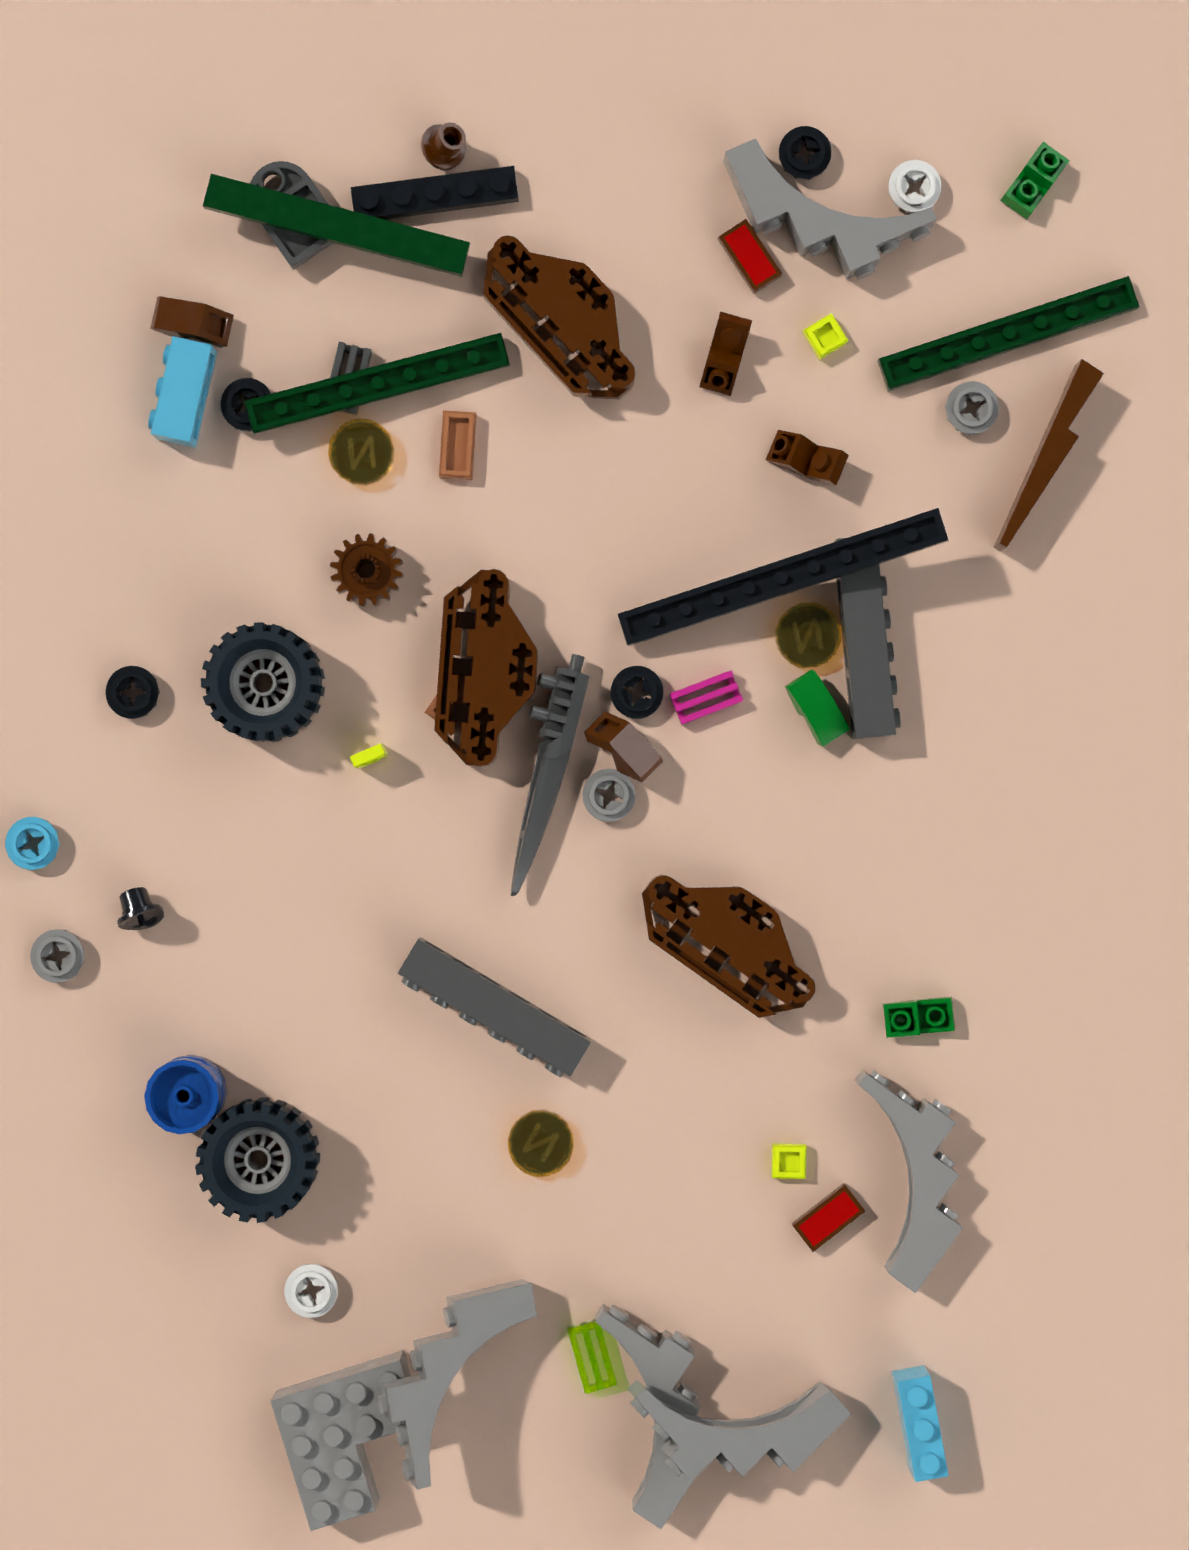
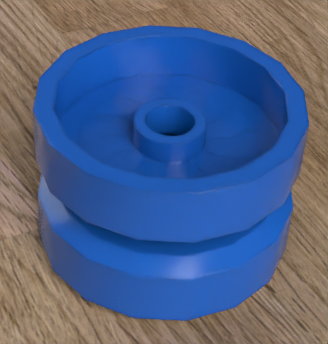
M196 1055L177 1057L156 1069L148 1080L144 1094L146 1110L153 1122L167 1132L176 1134L195 1132L212 1121L223 1108L227 1094L225 1078L219 1068L207 1058ZM181 1091H188L189 1096L184 1098Z

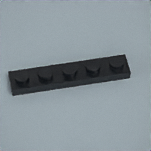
M514 166L351 187L354 212L384 220L519 202Z

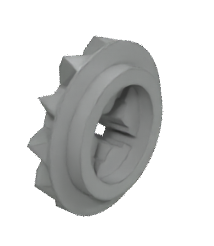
M975 381L965 382L955 387L949 394L945 405L947 421L955 427L956 431H961L968 435L983 433L994 424L999 412L998 399L995 393L987 385ZM966 400H969L971 404L984 403L976 411V418L971 413L966 415L965 413L960 414L967 406Z
M602 769L595 772L588 778L583 788V802L587 811L601 821L613 822L622 819L631 811L635 803L636 793L632 781L627 775L618 772L616 769ZM614 781L616 782L614 793L623 801H611L605 809H602L604 797L599 795L595 789L607 790Z
M50 930L41 934L34 942L30 954L31 964L35 972L42 979L53 983L65 982L78 974L84 964L85 949L82 947L78 937L67 930ZM56 946H58L60 951H70V955L62 959V965H59L57 960L45 959V957L55 953Z

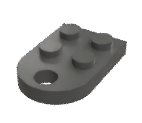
M278 161L269 163L259 169L250 184L264 187V181L268 176L277 175L281 177L282 182L275 191L328 204L308 174L301 167L290 162ZM261 224L292 270H295L333 244L328 241Z

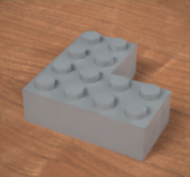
M403 1350L276 1390L272 1397V1408L311 1531L376 1511L380 1497L363 1443L396 1433V1426L400 1425V1422L392 1424L385 1418V1415H380L377 1395L381 1394V1383L411 1376Z

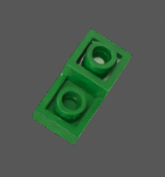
M1043 141L1000 201L1025 219H1028L1070 160Z
M811 669L784 686L797 713L805 718L818 745L824 747L850 730L840 709L814 670Z
M952 996L883 1004L887 1038L955 1031Z

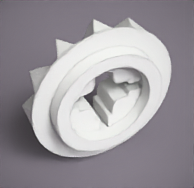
M921 160L903 162L895 168L889 179L888 194L891 196L894 206L900 207L906 213L932 208L941 193V179L938 172L933 166ZM924 179L919 189L922 194L919 195L913 192L911 195H905L909 187L907 181L914 184Z
M319 1263L303 1264L292 1271L287 1278L284 1288L286 1302L292 1311L302 1317H320L326 1314L335 1304L338 1297V1282L332 1275L331 1270L320 1266ZM308 1277L312 1281L313 1286H324L316 1293L315 1301L310 1294H298L306 1289Z

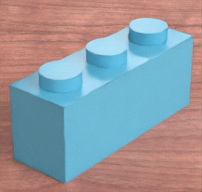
M172 336L171 345H166L163 353V364L166 365L163 377L158 378L155 391L156 397H159L156 410H151L148 420V428L151 429V434L156 439L196 448L217 351L211 344Z
M924 1365L891 1371L909 1470L915 1482L949 1476L929 1372Z

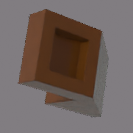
M159 296L156 300L150 329L171 337L175 336L184 339L193 337L223 348L228 345L234 315L204 303Z
M720 311L700 382V388L731 396L752 320Z
M778 430L766 461L810 480L837 485L849 455L840 449L817 445L802 434Z
M606 711L584 731L587 742L612 753L618 772L639 782H643L663 762L660 754L630 722Z

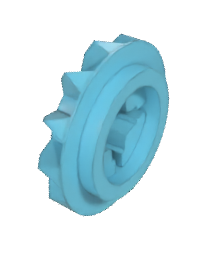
M22 818L11 826L6 835L5 847L7 854L14 864L23 869L36 870L44 868L56 858V853L60 846L57 836L58 831L53 828L49 821L42 818ZM29 834L33 838H45L37 845L39 849L37 853L34 849L21 850L29 842Z

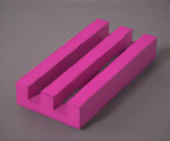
M732 670L669 694L681 725L743 701ZM726 679L729 683L728 686L680 704L678 698ZM732 691L733 698L687 716L684 715V709Z

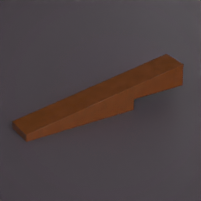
M1083 359L1074 366L996 540L994 548L1000 552L1007 548L1079 437L1068 428L1104 374Z

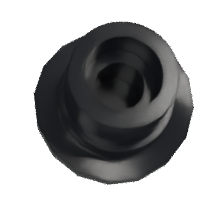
M144 887L129 889L119 896L123 912L122 917L117 920V924L121 929H147L161 922L164 917L163 908L159 904L151 902L148 891Z

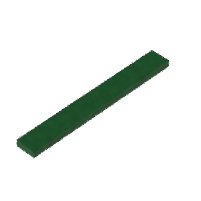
M215 174L210 175L203 202V207L207 210L459 277L463 275L470 248V242Z
M1127 276L879 358L878 364L889 392L1137 310L1140 306L1130 277Z
M497 333L244 401L253 434L501 369L510 366L502 333Z

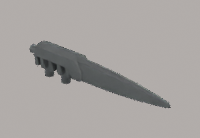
M572 654L568 669L563 667L555 668L554 674H556V677L540 673L538 676L537 685L552 689V693L547 698L546 703H549L548 709L532 705L529 711V718L544 722L543 728H540L538 735H541L546 740L539 743L536 755L537 760L518 840L511 896L519 893L547 828L562 784L590 677L581 673L584 656Z

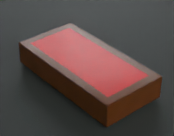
M747 219L718 237V241L753 294L782 276V272Z
M843 1183L794 1221L792 1226L812 1252H814L862 1215L865 1210Z

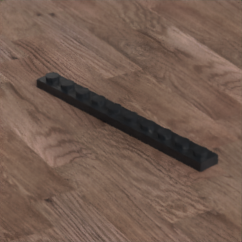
M939 508L619 613L618 617L627 646H632L949 542Z

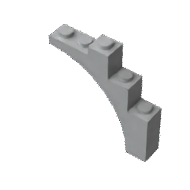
M753 139L725 152L723 162L755 233L762 230L765 233L773 232L783 225L782 222L785 221L800 256L808 253L811 256L819 255L828 250V245L831 244L846 280L854 276L858 280L875 272L874 267H877L881 259L879 251L882 254H887L899 248V242L909 238L912 241H917L931 233L930 229L937 220L932 208L909 215L886 218L860 217L835 211L805 197L786 182L768 161L757 139Z
M862 1070L855 1081L877 1101L889 1117L900 1139L908 1170L909 1196L906 1218L898 1242L886 1261L884 1268L888 1274L916 1293L963 1229L956 1221L959 1216L943 1203L939 1208L937 1207L959 1177V1174L952 1169L955 1163L940 1151L935 1156L933 1155L956 1122L948 1117L951 1110L935 1099L931 1104L923 1098L915 1109L914 1105L917 1102L900 1090L896 1095L886 1088L890 1083L887 1079L874 1070L870 1075Z
M521 1279L446 1297L448 1307L443 1309L444 1319L447 1327H451L452 1331L413 1340L415 1350L410 1351V1358L414 1371H418L419 1374L380 1384L381 1394L377 1395L379 1413L381 1416L385 1415V1418L392 1424L400 1422V1425L396 1426V1435L399 1446H404L406 1459L402 1460V1470L405 1480L410 1481L416 1489L419 1490L431 1486L429 1454L432 1429L440 1403L452 1379L468 1358L490 1338L514 1324L537 1317L531 1282Z
M602 1304L596 1313V1323L612 1335L633 1359L647 1389L655 1397L677 1410L696 1416L700 1410L699 1400L696 1398L697 1393L683 1383L680 1386L676 1385L695 1357L693 1347L690 1346L692 1344L691 1340L678 1331L672 1334L666 1329L659 1340L655 1339L657 1334L644 1324H640L637 1327L628 1321L629 1315L619 1307L612 1305L609 1308ZM654 1430L652 1454L645 1477L632 1499L634 1512L659 1529H662L694 1480L690 1481L684 1473L677 1477L665 1464L664 1461L668 1456L661 1449L665 1442Z
M638 1380L627 1389L634 1396L630 1403L640 1415L645 1418L650 1414L657 1422L652 1428L665 1442L661 1447L668 1456L664 1461L665 1464L677 1477L684 1473L690 1481L694 1480L715 1458L728 1472L734 1468L743 1477L766 1453L779 1468L785 1464L794 1472L851 1415L832 1391L820 1382L815 1384L800 1398L776 1411L753 1418L735 1420L701 1418L677 1410L655 1397Z

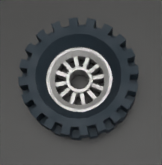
M263 622L254 623V626L244 624L236 627L237 632L233 634L227 632L221 637L223 642L219 646L215 644L212 646L209 652L213 655L210 661H204L202 669L206 670V678H201V688L206 689L207 694L203 696L205 705L211 707L213 712L210 714L215 721L221 722L224 725V729L239 735V737L259 742L281 741L284 737H292L298 734L297 730L302 726L307 727L312 722L310 720L314 712L318 713L321 707L318 704L320 696L324 697L325 687L322 686V679H325L324 671L320 668L318 663L320 660L317 654L311 650L310 645L295 633L275 624L267 625ZM266 659L271 660L268 669L266 665ZM259 661L260 670H258L254 662ZM278 663L283 666L274 672ZM248 667L253 671L252 675L245 672ZM287 673L288 678L279 679L280 676ZM268 674L273 680L272 688L267 692L261 693L257 687V681L261 676ZM242 677L250 679V682L241 683ZM289 684L288 690L281 689L280 685ZM244 688H251V690H249L245 694H243L242 689ZM280 692L284 694L285 697L282 700H280L276 693ZM256 694V696H255V698H254V700H253V702H252V704H251V703L248 701V699H250L251 697H253V696ZM263 697L264 708H259L258 706ZM270 697L276 703V705L272 707L270 705Z
M260 1097L256 1101L251 1099L244 1100L238 1105L231 1106L219 1115L201 1137L203 1142L197 1147L196 1157H200V1162L195 1166L196 1175L202 1174L203 1181L199 1186L202 1192L209 1190L212 1197L208 1201L213 1207L218 1203L225 1207L222 1214L229 1218L235 1213L240 1215L238 1221L247 1223L251 1218H257V1223L266 1222L272 1216L277 1219L283 1216L287 1210H292L301 1201L316 1179L318 1173L316 1168L320 1163V1153L316 1151V1147L319 1145L317 1135L312 1136L310 1130L313 1126L310 1121L306 1120L304 1122L299 1117L302 1113L295 1107L292 1110L285 1107L287 1102L279 1099L275 1103L269 1102L267 1097ZM257 1134H262L260 1143ZM268 1136L274 1139L270 1144H267ZM246 1137H250L251 1144L245 1139ZM278 1143L281 1148L274 1150L273 1146ZM240 1145V1146L243 1147L246 1151L239 1150V1149H238V1146ZM253 1151H263L268 1158L267 1165L259 1166L255 1164L252 1159ZM283 1154L284 1159L275 1158V1156ZM236 1157L244 1158V1160L237 1162ZM274 1165L281 1166V1172ZM246 1166L247 1169L242 1173L239 1168ZM250 1171L253 1173L252 1180L246 1177ZM268 1172H270L275 1178L270 1180ZM260 1173H261L263 1182H258V1178H259V1174H260Z

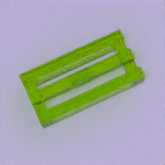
M596 1319L588 1323L582 1322L577 1326H568L567 1331L585 1394L616 1386L617 1380L602 1327L596 1323ZM593 1329L596 1332L608 1380L603 1381L589 1333ZM579 1333L583 1334L596 1383L593 1384L589 1382L576 1334Z

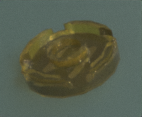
M357 418L347 421L339 427L329 441L328 456L332 468L341 479L353 485L366 486L380 481L388 474L394 463L395 449L391 436L382 426L372 420Z
M815 602L800 603L789 608L779 619L775 629V643L780 655L790 664L800 668H816L827 663L836 654L841 643V627L836 616L826 607Z
M545 1109L532 1110L520 1116L513 1124L508 1137L509 1154L514 1165L523 1173L534 1177H545L561 1171L570 1161L574 1148L573 1133L567 1121L557 1113Z

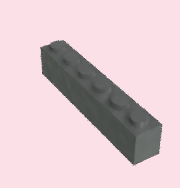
M838 538V539H836L834 542L839 541V540H842V539H845V538ZM876 565L836 578L852 739L896 735V728H900L901 724L899 709L893 707L892 695H897L896 676L890 675L889 662L894 661L892 642H887L886 629L891 627L889 609H884L882 597L887 596V581L885 576H880V567Z
M422 937L418 938L397 973L404 977L401 982L417 992L420 988L432 994L430 1000L445 1009L449 1005L461 1011L458 1015L461 1019L474 1026L478 1022L489 1028L487 1034L502 1043H505L506 1039L518 1045L516 1048L518 1053L530 1060H533L535 1056L546 1062L545 1068L559 1077H562L564 1073L571 1077L591 1043V1038Z

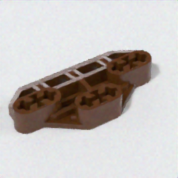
M507 235L497 239L494 247L487 253L486 278H484L483 292L486 302L573 396L620 399L630 391L635 381V368L630 360L620 351L615 299L609 288L584 263L531 253L513 236ZM505 250L508 253L514 251L515 261L520 267L524 266V271L530 277L536 275L537 282L535 284L532 281L525 283L524 272L519 267L516 269L515 262L507 256L503 259L502 252ZM494 269L510 286H514L504 297L501 294L505 291V288L498 281H493ZM574 276L576 279L583 277L584 288L579 283L572 285V277ZM592 286H594L593 298L598 303L605 301L606 309L603 310L599 307L595 310L593 298L588 293L585 298V289L590 293ZM524 303H526L541 320L543 318H545L546 320L535 331L532 328L537 324L521 307ZM555 337H557L572 354H574L575 352L578 354L567 365H565L564 362L568 359V357L552 341ZM592 347L596 349L603 347L604 358L609 363H611L612 356L616 358L613 360V368L620 374L624 371L626 372L625 382L622 379L614 380V370L609 365H607L605 373L603 372L605 360L598 354L593 357ZM588 370L603 388L607 387L608 390H588L586 386H589V380L585 377L584 373Z
M480 569L462 586H457L444 597L434 731L469 766H489L497 759L501 731L524 704L532 699L536 691L538 651L510 607L509 581L506 575L497 569ZM493 578H498L503 588H497L496 600L497 602L504 600V607L495 603V613L501 620L496 621L494 627H489L488 622L483 620V618L490 615L491 606L489 603L483 605V597L491 601L492 593L486 587V584L492 583ZM471 588L470 610H476V613L458 611V609H464V597L462 594ZM462 629H468L467 656H471L473 659L455 658V655L460 656ZM521 646H526L527 651L532 653V656L525 658L524 668L528 670L533 667L532 676L524 672L523 680L530 688L529 690H524L522 696H517V692L511 689L512 684L518 683L519 673L514 672L511 674V665L519 669L520 661L517 656H514V652L520 651ZM459 675L465 676L463 703H470V705L451 704V702H457ZM483 709H488V714L494 716V719L487 722L486 732L491 733L495 731L494 741L486 737L485 745L491 749V755H485L484 760L480 761L479 755L474 754V748L480 747L481 737L476 736L473 738V729L482 733V723L476 720V716L482 715ZM450 721L462 722L460 747L450 737L455 734V722Z
M658 875L649 882L642 892L649 940L758 1018L776 1015L777 1012L803 1008L807 1001L813 997L815 993L814 980L795 966L778 913L746 889L739 886L685 888L667 875ZM667 881L670 883L668 889L676 896H678V888L687 892V894L680 898L688 904L696 901L695 908L699 911L696 916L690 914L685 918L683 917L685 910L678 904H675V911L673 912L666 907V905L671 904L673 901L664 895L660 899L657 898L658 891L654 888L657 883L663 885ZM741 892L743 894L742 902L749 907H752L754 899L760 905L754 907L753 910L761 915H766L769 912L768 920L772 922L769 928L762 926L758 929L759 921L751 915H748V923L743 921L740 917L746 915L747 912L739 907L731 910L730 906L732 903L728 900L731 894L738 896ZM651 909L673 924L670 929L661 923H655V927L653 926ZM690 929H692V932L689 936L710 950L708 956L686 941L682 946L680 945ZM728 956L731 958L727 963L748 977L746 983L724 968L720 973L718 972ZM777 959L776 966L786 974L788 973V965L791 966L795 971L788 973V975L798 982L804 978L803 985L806 987V991L804 993L798 991L795 995L792 994L794 987L773 972H770L768 976L765 975L767 968L764 966V963L767 960L773 962ZM783 980V988L776 985V983ZM766 983H768L769 985L766 990L781 1000L783 1004L772 1006L771 1001L761 995L758 1000L756 997Z

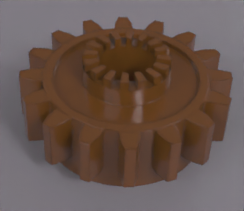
M369 533L367 541H363L361 536L356 534V543L351 544L345 539L343 541L346 547L345 551H334L340 559L339 562L330 563V567L338 571L337 574L331 576V580L333 582H341L336 589L339 594L348 591L346 598L348 602L352 603L355 598H358L359 605L365 607L367 600H371L376 607L379 605V598L384 597V599L389 601L391 598L388 592L391 589L396 591L400 589L395 581L404 577V574L397 570V567L401 566L403 561L400 558L393 559L397 549L394 546L386 549L388 541L384 537L376 543L375 536L372 533ZM364 563H373L375 565L373 576L366 579L359 576L360 567Z

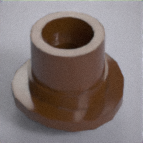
M449 122L444 125H433L427 128L422 136L421 147L423 155L434 168L442 171L451 170L458 166L465 156L466 136L463 129L455 123Z

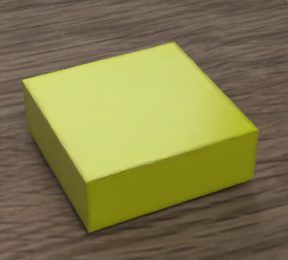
M832 313L802 332L819 361L849 342Z
M380 743L350 756V759L355 768L361 769L387 758L388 753L384 744Z
M772 1143L771 1177L806 1179V1144Z

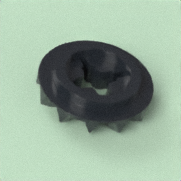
M800 126L790 130L783 137L779 146L778 159L784 171L793 175L795 179L810 180L821 175L829 165L832 152L828 138L820 130L810 126ZM802 141L804 146H806V150L809 152L813 151L814 153L810 155L807 165L803 162L802 157H796L795 155L800 152Z
M241 378L233 381L226 387L221 397L220 406L225 420L235 429L250 432L252 427L247 410L240 411L243 403L239 395L242 394L249 400L271 394V392L259 380Z
M125 666L111 675L107 682L105 693L108 705L116 714L124 718L136 719L147 716L157 706L160 691L157 679L147 669L139 666ZM133 678L136 688L146 691V694L136 696L134 707L131 697L120 694V691L131 688Z
M631 666L620 671L614 678L611 685V699L615 708L624 716L642 719L653 714L661 705L664 694L663 685L658 675L651 669L643 666ZM640 679H643L642 691L647 693L646 695L651 696V699L640 697L634 706H631L632 694L623 689V686L634 688Z

